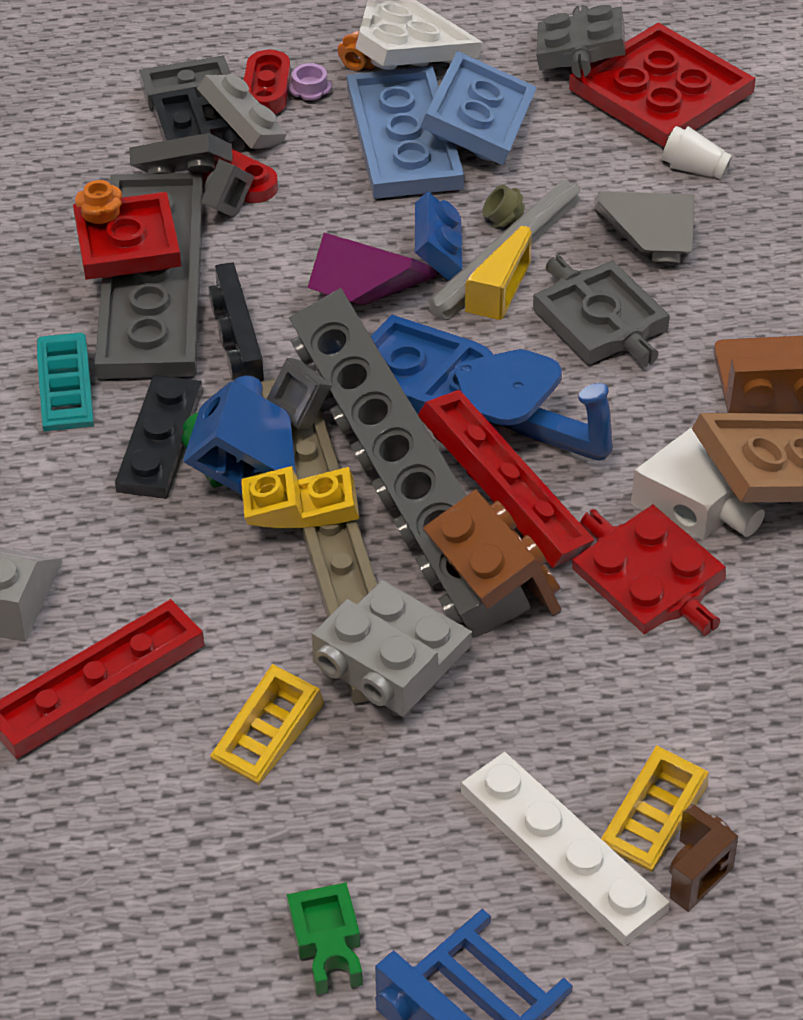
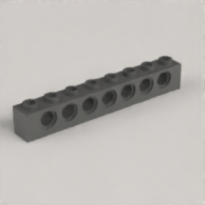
M340 288L289 317L299 335L290 340L301 361L305 365L314 362L318 368L315 373L332 385L324 401L334 396L338 405L329 410L344 436L353 431L356 434L358 441L350 446L365 473L375 467L380 477L371 483L385 508L389 509L396 505L402 515L393 519V522L408 548L418 543L424 552L415 560L431 587L441 582L447 592L438 600L448 618L459 624L464 622L467 629L472 631V637L475 638L494 630L529 610L531 606L521 586L487 610L428 538L423 527L463 499L466 494L343 290Z

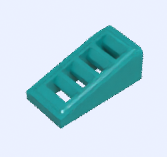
M69 333L38 337L36 344L43 432L94 427L90 362L86 335L84 333ZM82 405L80 408L52 410V407Z

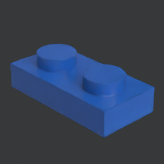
M427 191L415 202V253L447 280H451L462 270L461 216L451 203L445 200L440 202Z

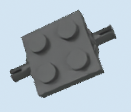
M578 5L573 10V16H569L567 13H557L548 16L542 22H538L536 56L539 71L572 66V72L575 76L581 77V70H583L585 77L590 73V63L605 58L626 55L622 6L612 8L610 5H599L589 9L587 6L581 5L580 12Z
M556 255V259L552 257L548 260L545 267L546 271L558 282L554 286L534 294L533 309L588 365L623 350L629 351L643 367H647L648 363L652 365L656 361L659 353L646 339L668 330L670 315L613 260L596 268L580 271L573 270L560 255Z

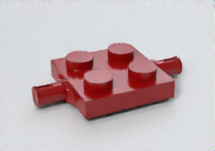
M652 504L626 523L618 526H613L596 509H591L590 515L588 512L583 515L580 524L598 541L572 559V569L644 635L660 624L679 619L682 616L696 627L703 636L708 635L710 629L714 631L718 628L720 618L709 611L701 601L705 594L726 580V566L660 509Z

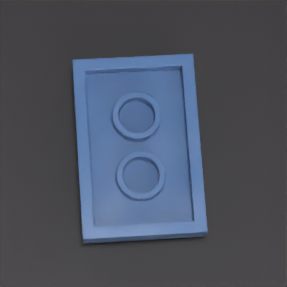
M457 51L425 114L420 128L431 132L434 137L441 141L453 142L472 151L483 160L494 161L503 165L537 87Z

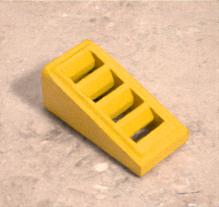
M521 225L469 276L465 282V312L496 320L504 318L531 263V227Z
M272 664L211 753V760L260 785L323 707L324 700L320 688ZM279 697L294 705V707L289 712L273 704V702ZM267 713L283 723L278 729L264 722L260 717ZM252 728L272 740L268 746H265L246 734ZM237 745H240L259 755L260 758L253 765L231 752Z
M656 745L601 840L620 857L653 872L681 829L683 811L691 804L696 805L707 789L709 771ZM658 778L682 790L680 798L654 785ZM648 795L672 807L673 810L670 815L643 802ZM637 812L663 827L658 833L633 820L632 817ZM624 829L651 842L652 846L648 853L620 839L619 837Z

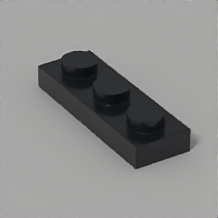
M234 262L215 265L216 285L208 286L213 315L221 313L223 317L217 318L222 347H232V350H227L230 377L232 380H235L241 376H252L262 382L264 381L263 358Z
M153 375L115 480L116 493L167 499L184 449V444L182 443L183 424L190 416L196 413L203 392L201 380Z

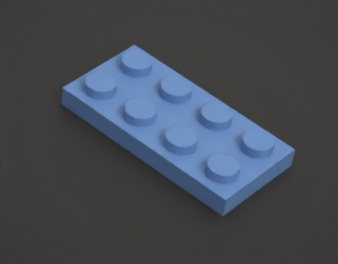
M433 66L347 75V92L374 199L422 194L427 191L432 193L464 189V172L455 143L441 141L434 137L431 132L420 128L439 88Z

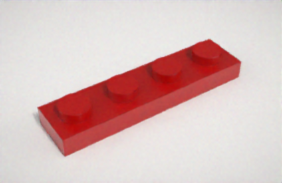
M461 390L426 401L418 413L419 418L431 430L433 436L462 465L468 476L476 481L494 502L498 500L505 507L516 523L518 530L524 536L528 535L535 542L552 568L575 558L591 546L595 539Z
M169 599L1 698L0 741L16 759L22 757L205 646L203 631L172 599Z

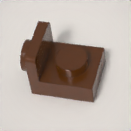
M694 804L689 805L682 813L679 841L685 844V846L676 854L669 868V873L672 875L669 898L687 912L696 906L734 868L738 835L730 829L725 821L715 815H708Z

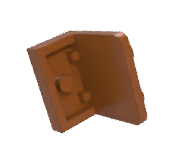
M802 335L721 339L715 343L714 357L728 413L779 414L803 412Z
M475 489L423 527L431 542L487 610L524 582L552 616L562 610L554 595L561 588L544 565L547 562L545 556L528 535L521 539L514 530L517 527L516 523L498 500L489 505L478 490Z

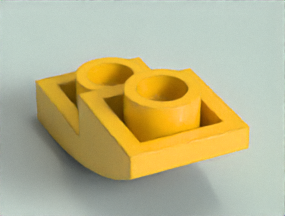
M289 466L241 479L244 518L247 525L272 528H305L359 519L355 481L349 467L298 480L293 467Z

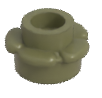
M504 184L499 185L486 199L482 213L492 221L493 228L497 229L506 225L510 227L524 213L523 195L518 188L510 189Z

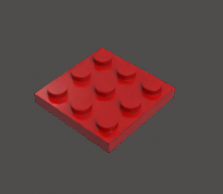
M658 22L625 42L626 55L605 58L590 63L591 70L587 76L584 77L583 70H581V77L571 74L569 80V90L665 148L675 126L684 130L689 126L696 130L754 93L756 78Z

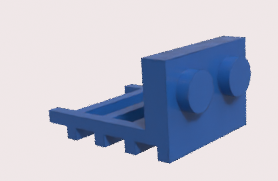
M483 908L414 967L394 950L375 965L376 1010L387 1020H472L426 979L436 969L494 1020H542L544 1017L547 1018L555 1011V1007L572 993L573 985L565 978H562L547 993L478 935L480 931L491 923V915ZM464 947L529 1003L531 1007L519 1016L451 956Z

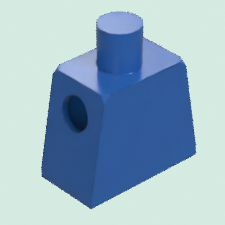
M252 376L238 377L204 402L199 409L183 463L241 495V479L289 466L293 467L296 474L290 416L286 410L262 397L263 385L260 380Z

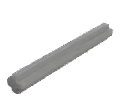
M561 180L429 299L430 313L443 320L450 319L465 305V282L477 267L521 225L531 227L532 243L536 241L579 201V186L571 184L568 180Z

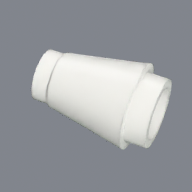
M675 126L665 145L661 160L670 163L671 169L711 178L715 177L721 180L730 165L733 155L726 153L725 150L689 126L685 130Z

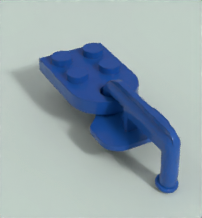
M393 314L370 336L417 414L426 401L461 390L488 421L502 425L521 435L597 461L605 460L612 452L611 415L607 398L609 389L606 384H590L584 387L578 394L579 401L585 404L588 424L539 408L562 380L560 364L550 357L525 349L493 355L487 347L480 343Z

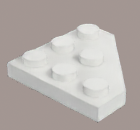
M368 0L356 49L370 57L373 65L382 69L393 70L396 69L397 65L406 64L419 67L428 66L429 62L442 61L451 64L457 51L472 58H479L483 42L417 0Z

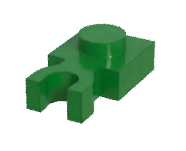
M347 882L286 894L288 913L299 958L305 959L315 956L312 964V974L316 995L328 993L326 974L332 969H342L347 972L351 988L362 986L363 974L360 961L355 952L351 950L360 947V931Z

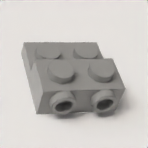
M381 580L358 604L347 599L312 633L313 663L317 664L323 673L331 678H340L360 690L372 703L378 706H386L403 717L471 647L472 643L471 630L384 580Z

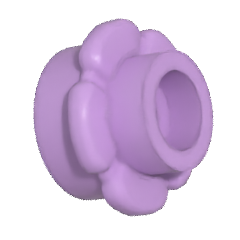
M313 63L297 66L292 72L291 84H289L290 93L304 100L320 99L322 94H328L332 88L331 82L327 81L326 69Z

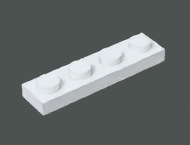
M503 752L461 782V793L624 946L668 913L670 901L506 752Z

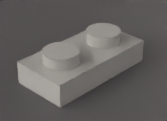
M233 74L205 75L197 87V90L251 149L274 148L281 144L287 136V133L276 122L275 114L266 106L261 105L250 94L248 85L238 76Z

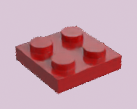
M167 192L122 197L120 199L119 215L114 220L103 224L86 221L82 216L81 207L73 204L85 280L111 278L118 275L181 267L180 249Z

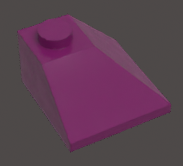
M324 232L307 288L323 293L321 299L341 288L349 302L366 305L433 279L439 272L432 266L413 258Z

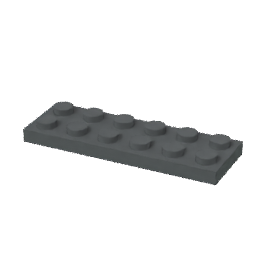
M203 173L111 175L110 184L118 187L123 197L167 192L180 249L181 267L102 278L95 355L97 379L144 378L153 377V375L167 377L196 376L203 203H201L204 192Z

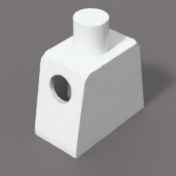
M691 428L635 469L631 504L641 510H645L654 504L680 528L702 540L706 539L724 523L745 537H749L759 528L764 519V510L753 503H741L737 496L733 494L729 484L713 460L707 455L705 448Z

